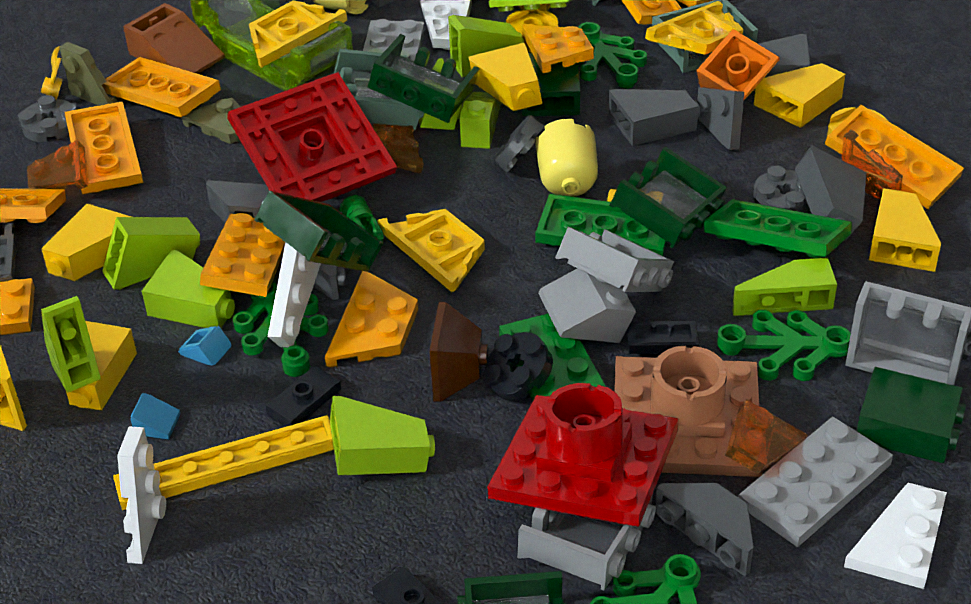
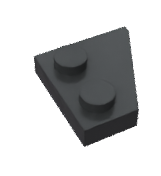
M698 87V97L696 100L700 107V117L698 119L727 149L739 150L744 92Z

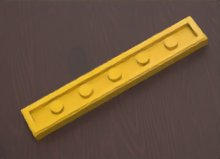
M328 415L155 463L153 464L154 469L158 470L160 474L159 489L161 496L168 498L332 451L334 448L330 420ZM119 474L113 475L123 511L127 508L128 498L121 497Z

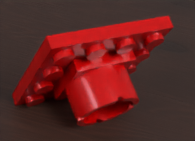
M339 72L228 111V121L270 191L323 202L396 172L397 166Z
M591 383L566 385L554 391L550 396L536 395L487 486L488 499L639 527L678 432V418L622 408V401L617 393L601 385L594 387Z

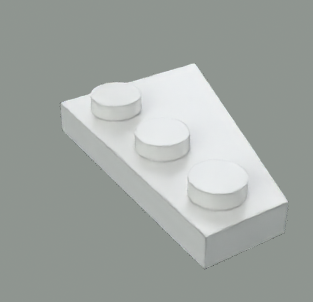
M420 0L433 48L450 50L448 16L469 17L472 0Z
M286 242L268 337L279 347L294 345L321 263L307 261L306 256L300 254Z
M129 426L117 455L121 497L128 498L126 516L123 520L124 533H132L133 538L130 547L126 550L127 563L143 564L158 519H162L165 515L166 498L161 496L159 489L160 474L158 470L154 469L153 446L148 444L144 427Z
M907 483L846 556L844 567L924 589L947 492Z

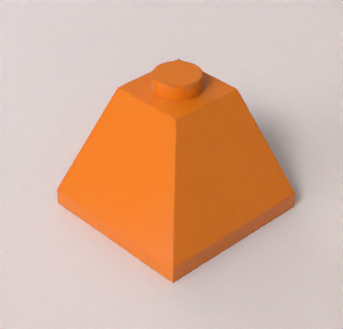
M732 29L697 69L699 85L704 88L744 92L745 100L780 59L774 53Z

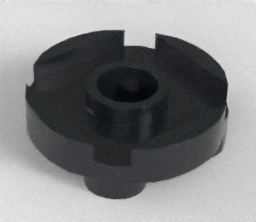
M529 332L516 333L512 336L510 334H503L495 341L494 349L487 359L482 375L483 380L501 398L510 401L521 400L529 396L526 393L527 391L531 390L534 386L539 389L546 382L552 370L553 357L548 351L547 345L536 334ZM524 362L523 366H518L513 370L517 363Z

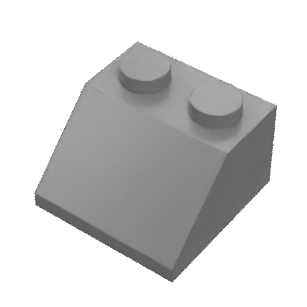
M578 268L545 285L538 293L559 336L562 338L620 343L636 313L627 294L622 291L623 288L613 286Z

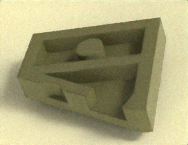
M66 42L59 47L71 95L99 106L118 102L116 97H108L102 87L106 80L97 68L95 60L88 49L70 42Z
M233 97L221 99L216 103L195 109L190 114L182 117L183 124L186 127L195 124L201 127L202 133L218 137L221 141L229 144L240 141L227 119L228 111L240 107Z

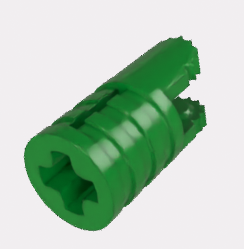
M352 195L344 199L340 204L339 211L383 242L384 234L365 199L359 195Z

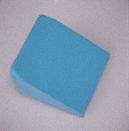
M219 326L196 330L179 348L178 352L184 357L212 366L231 348V342Z
M142 393L131 414L132 427H144L146 437L169 440L181 412L179 409L152 395Z

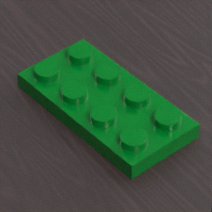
M549 194L535 232V243L560 246L568 227L588 235L595 232L601 236L604 230H608L664 256L667 241L625 214L620 208L610 207L611 202Z
M735 199L730 200L704 220V232L715 234L717 238H735L745 240L749 245L764 244L774 246L777 250L783 252L794 250L806 253L807 256L812 258L828 256L851 234L852 222Z
M549 314L499 326V336L503 334H510L512 336L521 332L536 334L547 345L548 351L552 354L553 366L548 379L539 389L534 386L528 391L532 401L536 395L550 396L557 389L575 383H591L594 387H597V385L606 387L580 339L560 337ZM524 362L517 363L515 368L523 366Z

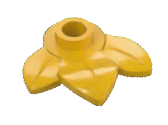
M60 46L56 47L52 53L51 78L45 77L40 92L53 96L55 100L58 97L63 80L56 77L62 59L57 58Z

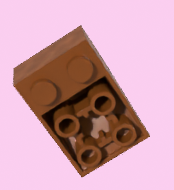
M166 3L123 26L129 54L136 58H146L197 74L225 58V54L183 11Z

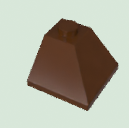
M446 302L438 303L430 345L434 402H441L478 380L481 365H486L489 354L488 344H482V329Z

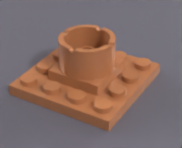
M686 346L673 347L661 353L657 358L616 356L615 393L618 394L622 401V408L678 418V432L661 473L762 476L763 457L757 362L723 361L714 352L696 346L692 348H687Z

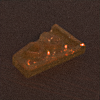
M373 123V129L397 168L422 174L424 163L423 159L419 157V144L414 139L413 127L410 125L398 126Z

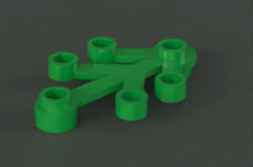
M593 22L580 24L578 28L583 30L594 48V59L588 60L586 64H584L585 62H578V67L581 66V79L585 81L595 80L597 78V67L603 59L616 73L615 80L620 87H634L638 81V67H643L647 64V53L643 50H634V39L632 37L604 34L600 30V26ZM604 43L618 45V47L605 45ZM617 57L630 59V63L622 64Z
M276 283L271 284L267 297L251 294L253 303L247 311L238 312L233 316L235 331L240 334H246L242 337L241 342L243 352L247 355L253 356L261 353L264 348L263 344L269 338L268 332L277 290ZM311 294L304 315L313 316L302 318L300 330L309 332L314 337H321L329 331L328 319L321 314L314 315L319 310L317 296ZM263 312H267V318L256 332L249 333L254 329L256 319ZM296 341L292 346L282 347L284 353L281 360L283 371L286 375L299 377L310 370L309 354L303 347L297 345Z
M758 310L753 314L752 327L756 331H771L777 336L746 335L745 330L735 324L723 325L718 330L717 345L721 352L726 355H737L743 348L779 349L770 357L762 358L758 362V376L767 381L776 379L779 374V368L804 349H814V351L806 358L795 360L793 376L800 381L811 380L814 377L815 368L830 356L843 357L847 355L851 336L850 331L842 326L834 325L825 329L809 319L805 312L799 310L788 313L786 325L774 318L773 314L767 310ZM806 331L811 336H802L799 333Z
M684 554L671 556L661 569L640 572L622 570L618 578L613 577V592L619 597L608 598L598 596L590 604H668L676 594L680 604H697L694 589L700 583L701 571L695 560ZM627 582L630 583V585L622 586L619 583ZM659 586L654 593L634 595L637 587Z

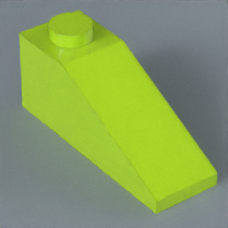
M473 92L464 100L460 115L461 147L486 149L491 147L501 102L487 92Z
M829 259L793 260L735 286L732 307L733 316L753 315L758 310L784 313L794 310L833 309L837 282Z
M78 296L41 309L44 339L50 361L66 392H71L100 380V373Z

